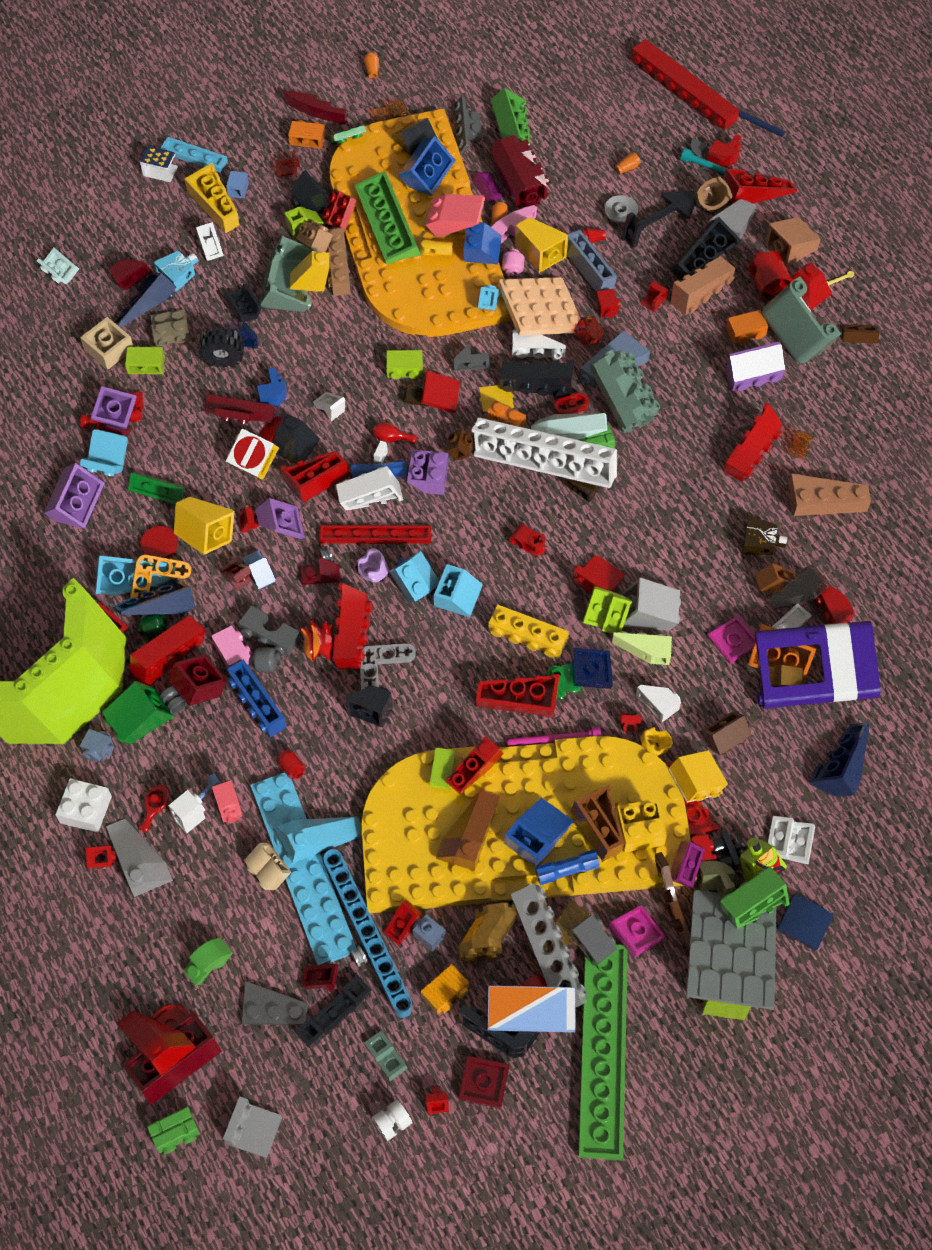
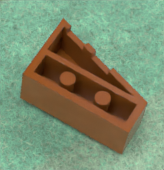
M609 785L575 800L570 811L602 862L619 854L625 844L620 823L615 814V805L610 796Z

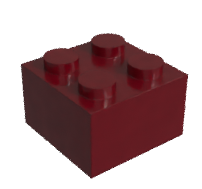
M206 654L175 662L168 677L169 682L188 706L220 697L227 682Z

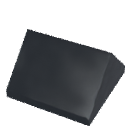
M428 118L419 119L392 134L393 139L410 157L422 140L434 135L437 138Z

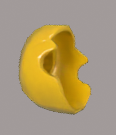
M655 727L645 730L640 738L642 747L656 756L665 754L673 744L672 737L666 730L656 731Z

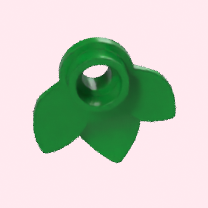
M564 664L561 667L552 666L547 670L546 676H553V672L560 674L557 698L563 699L566 692L576 693L581 691L580 681L576 677L580 672L577 666Z

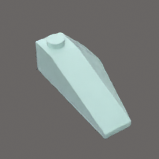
M605 413L554 414L539 419L531 426V430L579 440L607 431V418Z

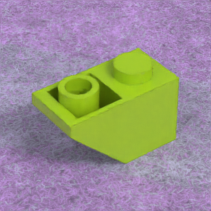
M297 207L284 213L286 227L293 238L297 237L299 228L304 220L308 222L314 220L324 225L317 212Z

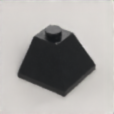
M306 170L303 171L290 191L291 204L294 208L303 207L323 214V211L327 208L326 191Z
M287 414L277 428L273 444L279 447L277 455L297 464V462L302 460L304 463L320 438L302 420Z

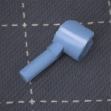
M215 774L207 777L206 781L209 785L198 795L200 799L213 790V786L220 784Z

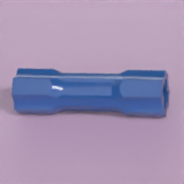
M406 460L381 464H351L352 479L385 466L390 469L396 478L407 477Z
M593 849L568 859L535 867V873L539 884L543 885L565 876L599 868L600 864L597 854Z

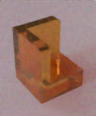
M797 430L788 454L805 461L814 435Z

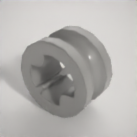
M357 946L356 950H349L357 967H360L362 962H368L360 946Z

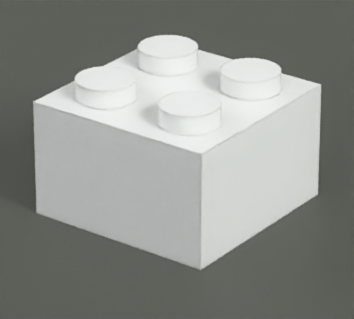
M69 779L56 812L57 819L61 824L98 833L112 797L109 789Z

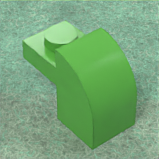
M221 938L210 940L200 946L189 957L191 961L183 972L195 986H198L212 970L221 968L233 952Z

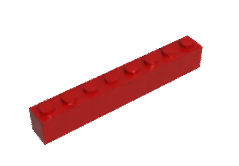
M645 39L632 48L631 59L634 64L641 66L646 73H650L658 82H662L669 91L675 92L681 100H685L693 109L701 112L703 117L709 118L716 127L725 130L738 120L740 110L650 41Z

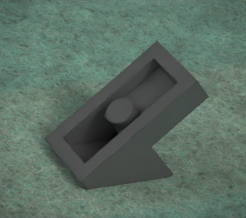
M470 344L454 358V371L489 369V353L471 354Z

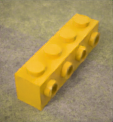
M497 605L489 621L488 631L493 636L508 638L514 644L521 643L526 645L528 649L542 651L551 658H560L568 640L569 631Z

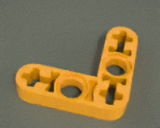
M140 556L135 563L130 598L138 597V592L134 593L135 589L149 592L152 574L185 579L191 574L190 565L183 561L161 557ZM147 559V563L153 564V560H157L154 566L155 571H152V566H147L143 569L140 562ZM160 562L168 564L169 569L167 572H161L158 569ZM172 563H175L174 568H181L183 565L187 573H184L182 576L179 571H173L174 575L170 574L173 568ZM139 577H143L147 581V585L144 588H140L136 584V580Z

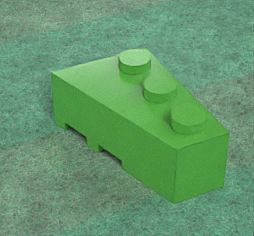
M771 867L760 871L755 878L749 882H744L736 891L726 894L720 901L722 912L737 929L758 920L759 914L766 911L768 914L774 912V907L781 904L784 907L790 905L786 883Z

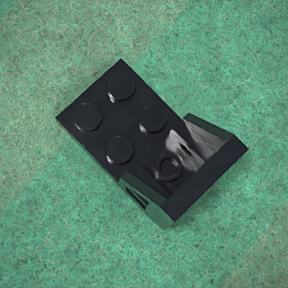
M463 1005L459 1011L460 1024L512 1059L524 1057L540 1034V1032L490 1031L488 1030V1019L486 1020L481 1017V1013L472 1006L468 1008Z

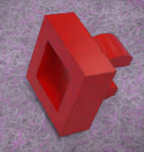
M244 507L237 517L241 533L248 532L251 528L255 529L259 526L258 522L254 521L257 519V515L252 512V507Z
M620 713V722L624 723L622 726L623 731L627 732L628 725L634 726V732L638 731L636 723H641L640 713Z
M440 1086L431 1087L432 1094L426 1095L427 1113L449 1112L448 1093H441Z

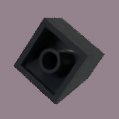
M370 686L348 694L345 698L348 715L381 728L384 727L393 709L391 692L384 687Z

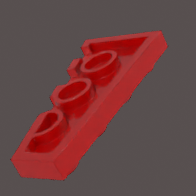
M676 760L664 763L670 767ZM684 798L690 837H694V833L706 831V834L719 831L720 828L712 821L709 811L706 807H703L700 801L696 800L687 803Z

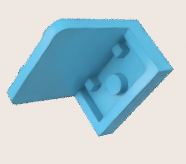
M98 429L93 430L88 458L81 459L80 466L86 467V470L90 472L103 471V474L107 476L121 473L123 471L128 438L124 435Z

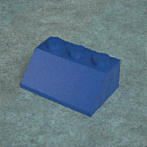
M434 135L421 141L398 175L408 187L431 196L456 160Z

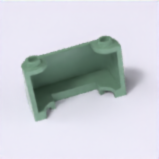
M282 236L272 250L268 260L259 299L261 307L298 312L309 310L312 300L307 295L308 291L290 289V272L312 251H319Z
M801 277L793 280L763 308L762 314L793 359L798 363H806L827 350L841 335V332L832 323H825L822 326L818 324L800 299L807 291V286Z

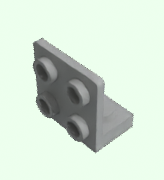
M239 1096L223 1140L226 1145L267 1158L282 1116L253 1106L249 1103L248 1099Z

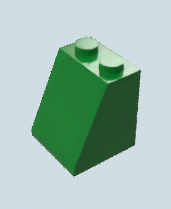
M137 681L102 712L106 718L105 722L116 732V738L122 743L129 744L136 742L176 717L170 713L167 708L168 705L163 703L160 699V694L154 687Z

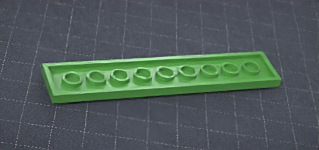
M615 945L617 950L598 965H592L585 956L584 988L587 992V996H585L587 1002L583 1004L578 1158L623 1161L628 950L624 945Z

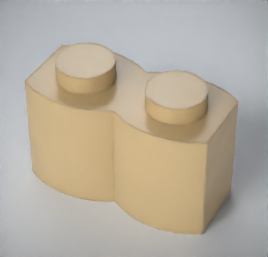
M259 843L245 859L247 869L257 876L259 885L265 890H276L291 873L289 867L279 858L277 852L268 843Z

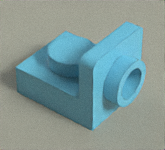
M492 285L481 287L478 309L496 311L499 289Z

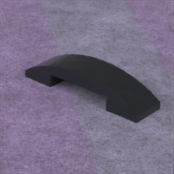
M356 975L341 989L340 994L312 1019H307L294 1033L310 1048L328 1035L369 995L371 989Z

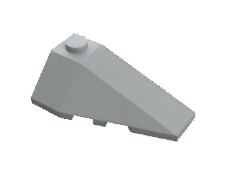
M126 819L106 826L134 897L173 881L165 861Z

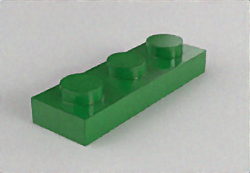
M132 472L128 491L176 505L177 502L182 500L185 487Z

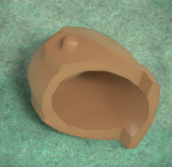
M720 176L704 182L700 187H695L694 196L696 204L704 211H709L710 213L722 207L732 198L729 186Z

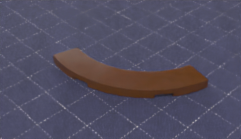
M659 852L655 854V863L658 877H661L664 883V887L661 888L676 933L684 941L682 947L689 960L690 932L676 897L670 865L663 853Z

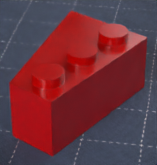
M337 451L316 456L314 460L303 463V460L299 461L294 466L286 467L285 465L280 467L284 481L303 503L349 476L347 463Z

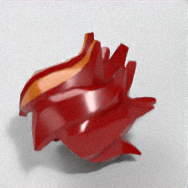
M312 620L309 621L310 624L307 627L311 631L303 627L300 629L304 635L303 648L305 656L316 662V657L321 654L330 660L331 651H334L335 639L332 632L333 623L327 626V621H325L323 627L320 626L319 628Z

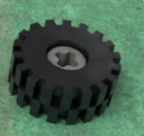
M215 327L212 328V331L207 329L206 333L203 332L200 336L199 358L203 359L205 364L209 363V366L234 367V364L239 365L244 355V339H242L240 334L237 335L238 332H231L229 328L223 330V327H219L217 330Z

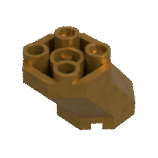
M508 903L486 905L483 907L484 911L480 913L479 909L475 910V921L459 945L460 959L464 960L465 964H474L480 959H486V961L498 959V955L502 953L501 943L517 919V909L514 904H512V908L508 907Z

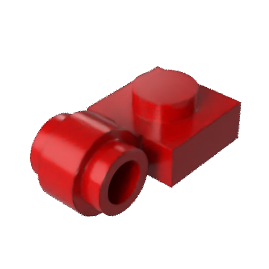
M132 392L129 394L136 395L137 398L129 421L134 423L142 420L144 400L143 392Z

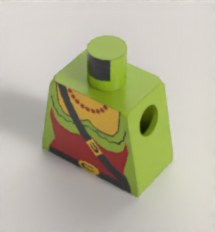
M757 838L747 841L749 849L740 856L745 882H749L760 871L766 870L769 867L778 875L787 868L776 849L767 842Z

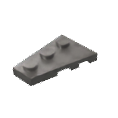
M245 981L242 1024L301 1026L307 1020V1003Z

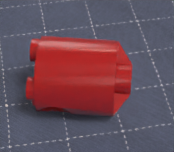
M778 251L758 252L749 264L748 271L761 298L765 301L772 300L793 281Z

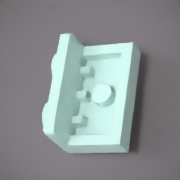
M55 248L51 250L44 261L39 258L37 259V262L41 264L40 268L47 274L50 272L52 274L51 278L57 283H60V281L64 284L69 283L79 270L76 265Z

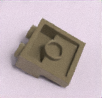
M185 309L150 315L155 346H167L171 343L181 344L190 340Z

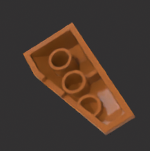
M480 791L443 837L436 859L475 871L500 796Z

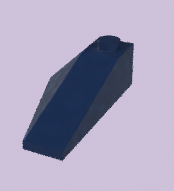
M868 722L851 724L838 740L840 746L827 753L830 759L824 766L819 763L815 768L809 781L810 785L836 797L855 795L861 781L870 727Z

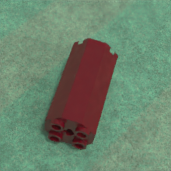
M515 135L496 140L492 144L493 148L490 150V159L517 208L521 207V209L533 205L539 206V201L542 198L545 200L549 196L547 188L549 179L547 175H544L542 165L540 163L534 164L536 155L534 151H531L528 140H520Z

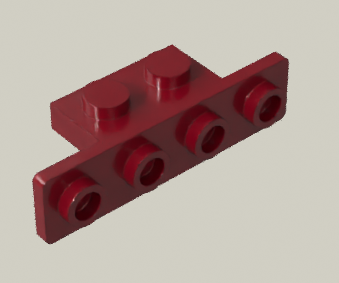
M207 394L205 412L221 416V420L231 421L232 418L238 419L237 422L248 424L249 421L273 423L275 406Z

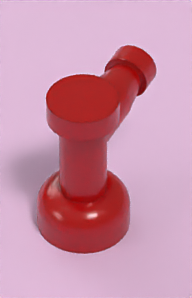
M82 414L81 416L82 429H87L90 425L96 426V429L103 431V428L108 425L91 420L87 414Z

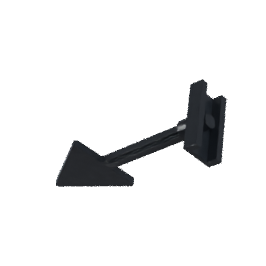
M695 191L662 192L661 197L670 205L644 220H641L633 212L627 214L621 240L628 239L631 242L630 248H635L638 245L641 231L675 210H678L686 218L690 219L696 204Z

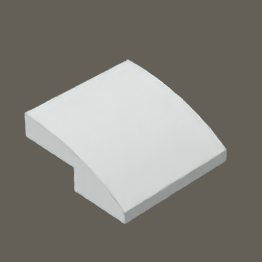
M773 816L768 844L776 849L782 859L809 864L815 825L794 822L793 818Z

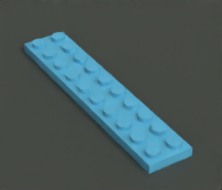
M284 772L251 784V789L274 850L291 871L285 880L317 965L328 964L351 955L349 950H356V946L320 853L292 863L275 829L276 826L293 820L306 819L291 778L289 779Z

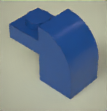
M270 368L271 383L258 385L257 387L260 403L276 407L286 399L287 387L286 381H282L281 375L276 372V368Z

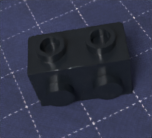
M247 284L242 285L241 291L225 293L224 299L239 322L258 319L262 307Z

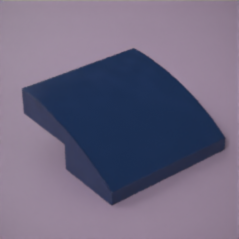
M793 894L789 902L790 905L787 906L776 930L792 940H798L814 951L818 950L834 915L814 902Z

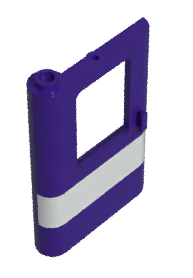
M871 621L754 631L761 691L757 694L758 705H762L763 709L880 697V680ZM819 645L824 677L822 683L783 687L771 686L767 659L768 649Z

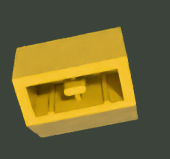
M658 799L617 806L618 820L625 842L623 846L624 852L665 845L667 836Z

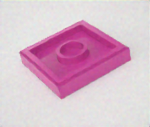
M738 615L707 634V637L729 664L751 652L755 644L754 634Z
M642 905L614 919L609 924L633 958L661 943L666 938Z

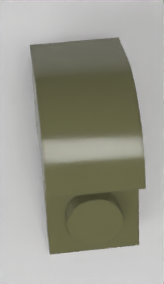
M718 861L701 862L696 876L697 884L701 891L717 890L721 900L726 894L735 891V871L730 866Z

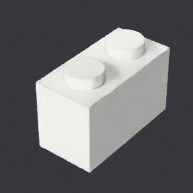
M188 790L168 805L173 819L186 834L205 819V809L201 805L203 803L197 794L192 795Z

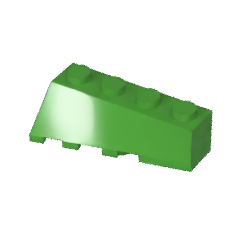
M503 88L491 99L492 110L496 116L502 139L515 135L520 140L527 139L530 144V131L526 126L529 122L525 117L527 108H524L527 104L526 100Z

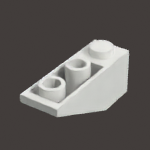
M513 330L512 356L518 358L535 357L537 359L543 357H552L553 359L565 358L566 345L543 335L519 336L517 330Z

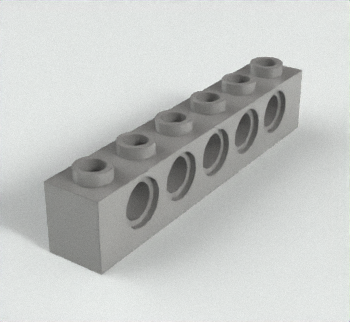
M531 884L512 893V899L548 987H563L565 981L568 980L570 987L575 988V1008L586 1003L585 996H587V992L584 986L579 983L577 968L574 964H571L569 959L571 956L570 951L562 942L561 929L558 925H555L553 920L554 912L545 901L546 893L544 889L539 885ZM537 903L538 909L533 914L531 910L532 905ZM542 922H544L546 925V929L544 932L541 933L539 930V926ZM552 941L554 948L549 952L547 946ZM558 961H560L562 964V968L559 972H557L555 969V965Z

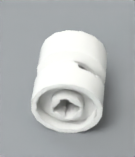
M397 1099L387 1106L386 1111L381 1110L371 1117L386 1141L396 1136L398 1129L404 1130L412 1124L411 1118Z

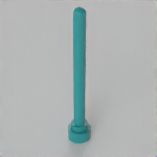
M685 148L681 155L680 161L685 163H691L692 161L725 175L727 168L695 156L690 149Z

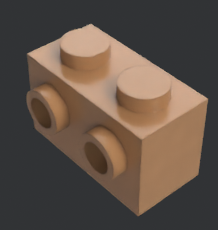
M304 220L299 228L296 239L314 250L326 252L333 234L328 232L327 227L314 220H311V222Z

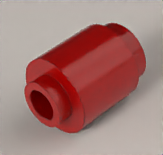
M285 750L278 756V764L289 779H299L304 775L306 767L295 752Z

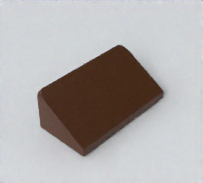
M842 325L843 342L878 344L880 333L877 326Z

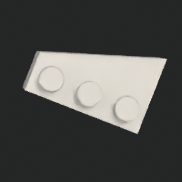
M387 466L336 484L339 502L345 510L369 507V503L379 501L381 504L387 503L386 500L398 498V501L403 500L399 481Z

